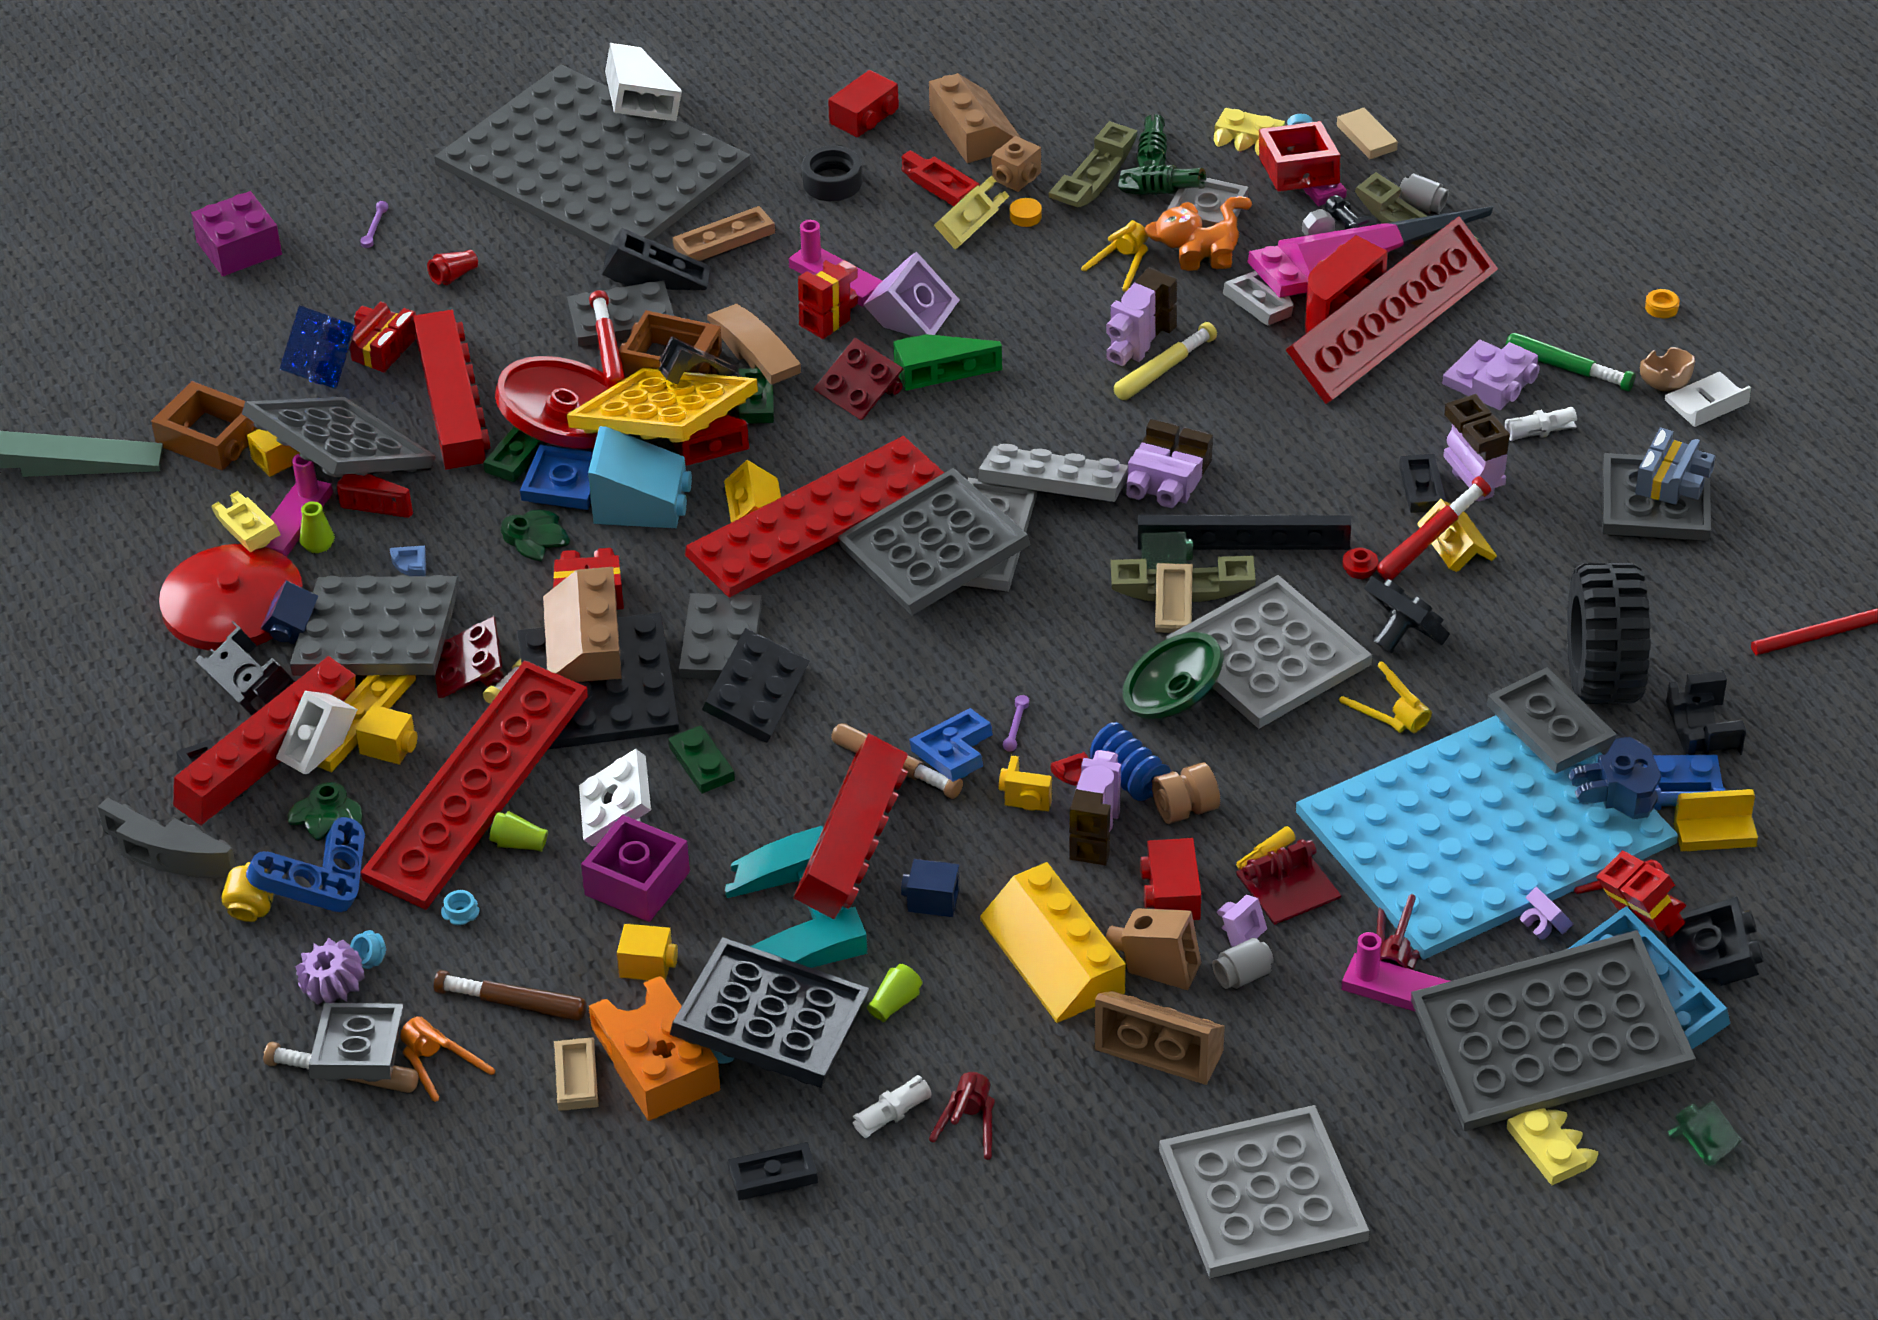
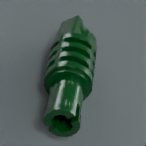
M1154 114V121H1152V116L1149 115L1144 121L1145 130L1139 137L1137 154L1139 167L1164 165L1166 161L1167 137L1163 133L1165 120L1161 115Z
M1174 165L1141 166L1121 170L1118 188L1125 193L1140 195L1174 194L1178 189L1184 188L1203 189L1206 183L1200 181H1206V171L1202 167L1178 169Z

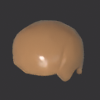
M1675 347L1669 348L1664 356H1657L1653 350L1646 359L1640 362V374L1646 384L1654 389L1668 392L1676 391L1689 383L1695 365V357L1689 352Z

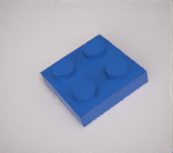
M539 445L520 489L521 501L588 510L591 504L588 471L593 452Z

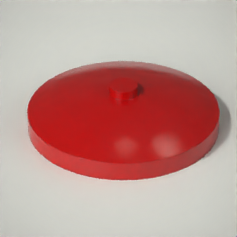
M535 356L517 360L504 368L498 379L495 399L504 417L524 433L553 445L586 449L595 447L598 432L585 433L583 429L569 428L567 414L608 390L609 387L605 383L603 372L594 367L561 357Z
M242 544L213 547L189 557L168 575L162 585L159 597L162 618L168 630L177 639L195 648L216 651L237 628L232 623L233 621L257 646L272 639L270 633L262 630L261 626L275 593L286 580L303 588L302 579L297 567L290 559L268 547L255 549L252 552H249Z

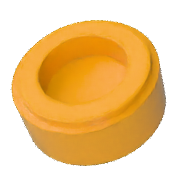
M1020 198L1013 201L1010 205V220L1017 226H1034L1042 219V206L1035 199Z
M1653 290L1646 297L1645 309L1656 318H1670L1678 313L1680 299L1670 290Z

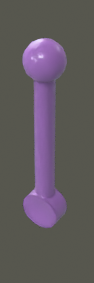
M379 201L376 204L377 212L366 236L360 239L361 246L364 248L374 245V233L382 214L388 210V204L385 201Z
M1019 695L1015 698V707L1017 709L1009 736L1003 741V748L1008 752L1014 751L1017 748L1015 738L1023 710L1029 706V698L1025 695Z

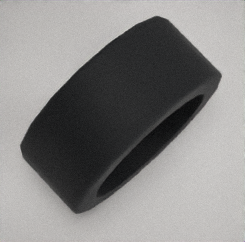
M823 146L812 150L802 161L803 189L808 195L818 200L829 202L841 201L852 197L859 192L863 184L861 158L855 151L841 146ZM827 169H839L848 172L839 177H824L817 174Z

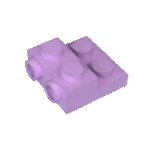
M1479 339L1443 374L1442 384L1467 396L1477 394L1483 403L1501 410L1509 401L1514 402L1517 399L1521 389L1527 383L1532 384L1536 380L1540 370V366L1537 365L1538 355L1510 342L1503 349H1500Z

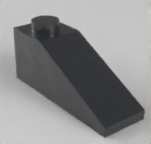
M621 228L605 255L602 275L627 286L664 281L668 290H706L711 266Z

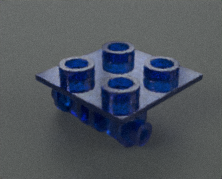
M299 305L279 369L306 378L310 382L336 389L356 325Z

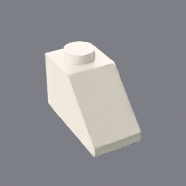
M304 691L276 759L303 774H309L343 744L358 709L331 694Z

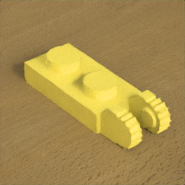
M992 176L980 186L977 185L934 224L935 228L954 249L963 244L999 210L998 207L1009 197L1006 191L999 193L992 202L984 193L992 188L996 182Z
M238 491L230 495L233 506L228 509L219 502L212 505L213 512L218 520L249 552L267 546L271 540L281 535L277 525L248 497L245 498Z

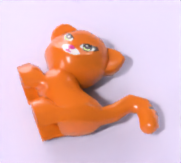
M1229 197L1220 206L1224 220L1207 228L1202 227V219L1198 215L1195 205L1185 202L1179 207H1173L1163 212L1158 221L1146 225L1145 232L1155 242H1162L1170 248H1179V263L1182 270H1198L1200 261L1205 257H1209L1212 268L1227 269L1232 265V253L1239 238L1237 218L1233 210H1249L1252 202L1247 197Z

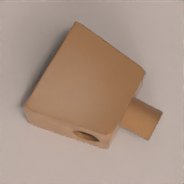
M1138 908L1132 912L1125 928L1110 926L1106 933V939L1115 950L1124 952L1127 969L1131 974L1188 990L1201 965L1191 911Z

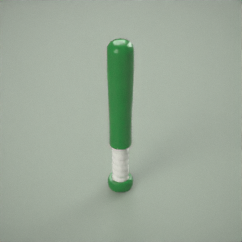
M1511 333L1506 340L1505 346L1510 342L1537 354L1538 362L1589 378L1593 376L1618 384L1621 390L1627 392L1634 385L1636 378L1634 372L1626 371L1623 373L1599 364L1597 365L1594 360L1518 333Z

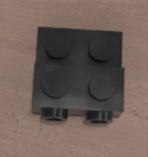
M1738 897L1680 913L1685 921L1684 925L1672 937H1666L1668 949L1700 981L1717 977L1722 986L1759 975L1757 964L1764 962L1758 940L1751 941L1750 934L1757 932L1751 910H1743Z

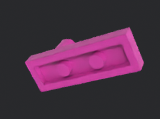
M806 220L800 224L801 249L789 258V268L801 274L808 271L816 275L823 270V262L825 260L834 265L843 261V259L821 248L820 224L817 221ZM858 268V278L850 283V288L856 291L858 305L863 307L866 300L882 280Z
M299 454L295 455L292 459L296 483L270 517L277 525L281 535L271 540L265 546L286 557L300 539L302 506L307 502L314 501L320 503L323 508L333 494L332 484L317 480L314 462L301 458Z
M1366 932L1358 938L1357 954L1354 953L1344 975L1341 990L1415 1011L1411 1002V992L1449 981L1380 961L1381 938L1375 933Z

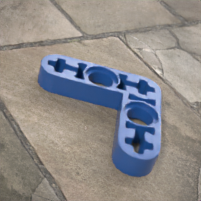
M347 817L338 818L334 821L326 836L322 867L263 851L254 855L247 868L246 877L249 883L260 890L335 912L347 911L354 902L359 890L365 838L364 829L354 819ZM344 834L347 835L346 838L349 841L347 846L342 845V843L344 842ZM333 859L346 861L351 869L339 868ZM294 877L305 878L309 881L311 887L307 888L298 885Z

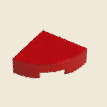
M1085 752L1053 762L1051 763V772L1059 780L1077 786L1081 776L1083 759L1088 758Z

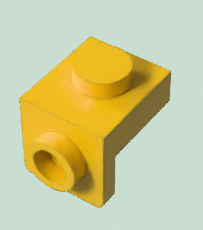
M1011 755L1008 769L1002 768L999 778V790L1005 791V805L1020 807L1030 811H1049L1052 802V776L1019 772V756Z

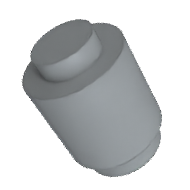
M1414 173L1409 178L1405 177L1400 184L1401 199L1417 210L1428 214L1431 212L1440 214L1445 207L1449 190L1443 188V184Z
M1251 938L1219 954V957L1212 963L1215 977L1223 988L1233 987L1237 989L1271 972V964L1273 963V954L1265 942Z

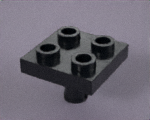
M1371 577L1364 587L1391 614L1376 638L1373 639L1377 645L1392 654L1395 647L1409 627L1415 628L1440 645H1443L1449 637L1450 633L1441 625L1444 619L1433 612V608L1416 596L1413 599L1404 593V589L1391 580L1386 579L1383 584L1374 577Z

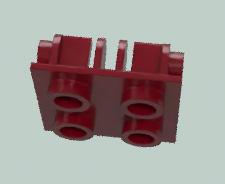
M854 338L813 390L862 420L884 393L896 395L902 390L903 385L898 376L904 369Z
M494 616L445 640L435 674L438 698H444L478 680H481L489 687L496 686L497 683L504 679V674L500 670L502 668V659Z
M1301 839L1296 844L1288 846V851L1284 847H1280L1277 849V854L1274 851H1270L1266 856L1256 860L1250 859L1247 861L1246 866L1236 871V875L1251 895L1259 899L1261 908L1274 925L1341 898V894L1312 858V855L1317 853L1312 840L1305 841Z

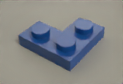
M969 708L909 740L913 753L954 782L983 767L981 754L972 747L992 736L993 733L991 723Z

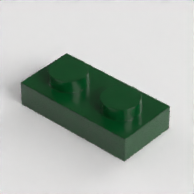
M759 368L739 369V374L742 377L756 378L758 392L747 398L744 404L739 405V419L745 420L746 423H774L773 384L771 385Z
M514 426L483 462L485 473L515 482L533 461L539 445L546 446L547 442L538 440Z
M701 725L668 738L670 750L701 794L735 781L734 770Z

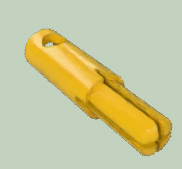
M1285 826L1254 847L1251 853L1237 861V868L1241 870L1243 866L1247 865L1248 860H1256L1266 856L1270 851L1277 853V849L1280 847L1285 848L1296 839L1293 830Z

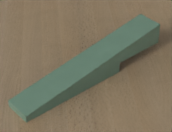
M0 431V469L20 468L22 477L160 471L162 443Z

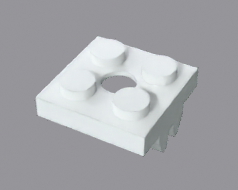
M637 749L617 759L613 764L596 775L589 777L579 785L583 840L591 846H596L622 814L640 821V817L651 811L646 756ZM608 791L613 794L612 802L604 804V796Z

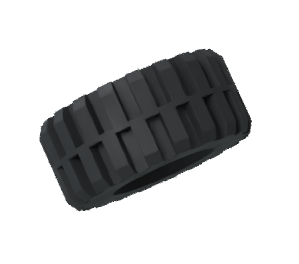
M1587 563L1579 565L1572 572L1567 608L1569 674L1574 693L1585 704L1635 703L1643 698L1645 694L1651 650L1650 607L1644 573L1640 567L1633 563Z

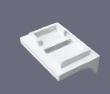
M1717 372L1665 395V401L1690 424L1696 427L1748 404L1751 387L1748 386L1740 389L1721 372Z

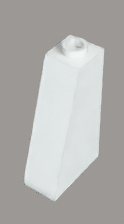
M610 43L605 73L614 113L676 121L682 93L681 89L641 47Z

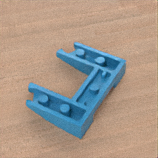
M1627 906L1568 948L1638 930L1691 1049L1705 1042L1730 1024L1728 1010L1721 1001Z

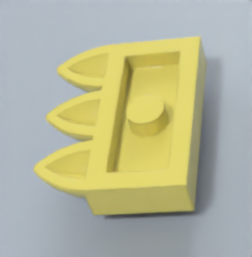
M1225 108L1215 124L1214 142L1216 146L1220 147L1235 139L1234 146L1239 152L1255 144V152L1259 156V129L1285 126V121L1273 119L1269 116L1243 112L1239 109Z
M1541 1108L1524 1112L1508 1119L1507 1130L1551 1186L1589 1169L1597 1160L1598 1151L1576 1148L1582 1139L1583 1133L1581 1131L1560 1128L1567 1118V1113L1564 1111Z

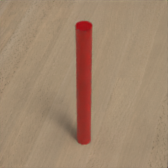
M1878 608L1751 642V649L1757 656L1878 623Z

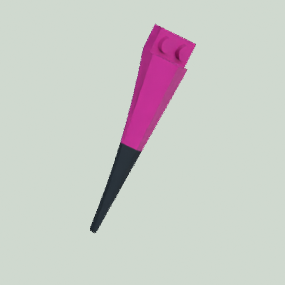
M1494 206L1279 240L1278 246H1267L1263 249L1249 251L1247 262L1279 298L1306 293L1308 276L1317 263L1325 260L1341 244H1345L1355 235L1390 252L1403 245L1437 233L1459 216L1464 223L1491 216Z

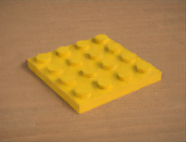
M642 368L567 414L569 428L583 429L585 433H597L599 426L627 435H640L642 439L662 437L669 438L671 442H684L689 440L692 434L707 428L709 423L727 415V411L735 406L744 404L747 398L757 393V379L684 372L677 385L666 380L664 375L658 371L659 369Z

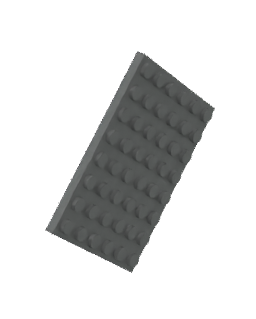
M562 64L434 156L436 166L605 251H608L621 228L653 240L751 164L750 154L679 120L671 121L614 113L608 86Z

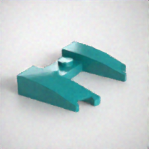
M819 826L792 834L767 844L732 862L731 871L737 873L734 883L726 884V898L795 881L800 883L823 827ZM808 906L813 920L788 928L750 946L810 968L868 954L867 934L856 907L852 906L849 909L842 906L835 919Z

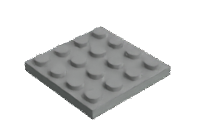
M1279 575L1166 636V639H1169L1179 634L1200 632L1212 636L1218 642L1223 651L1224 661L1219 678L1213 689L1258 729L1369 667L1372 663V654Z
M1315 1105L1164 1139L1159 1142L1160 1154L1209 1278L1369 1240L1368 1226Z

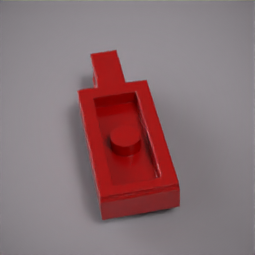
M911 150L901 156L902 172L913 182L952 206H955L977 185L980 186L978 182L935 156L931 159H924Z

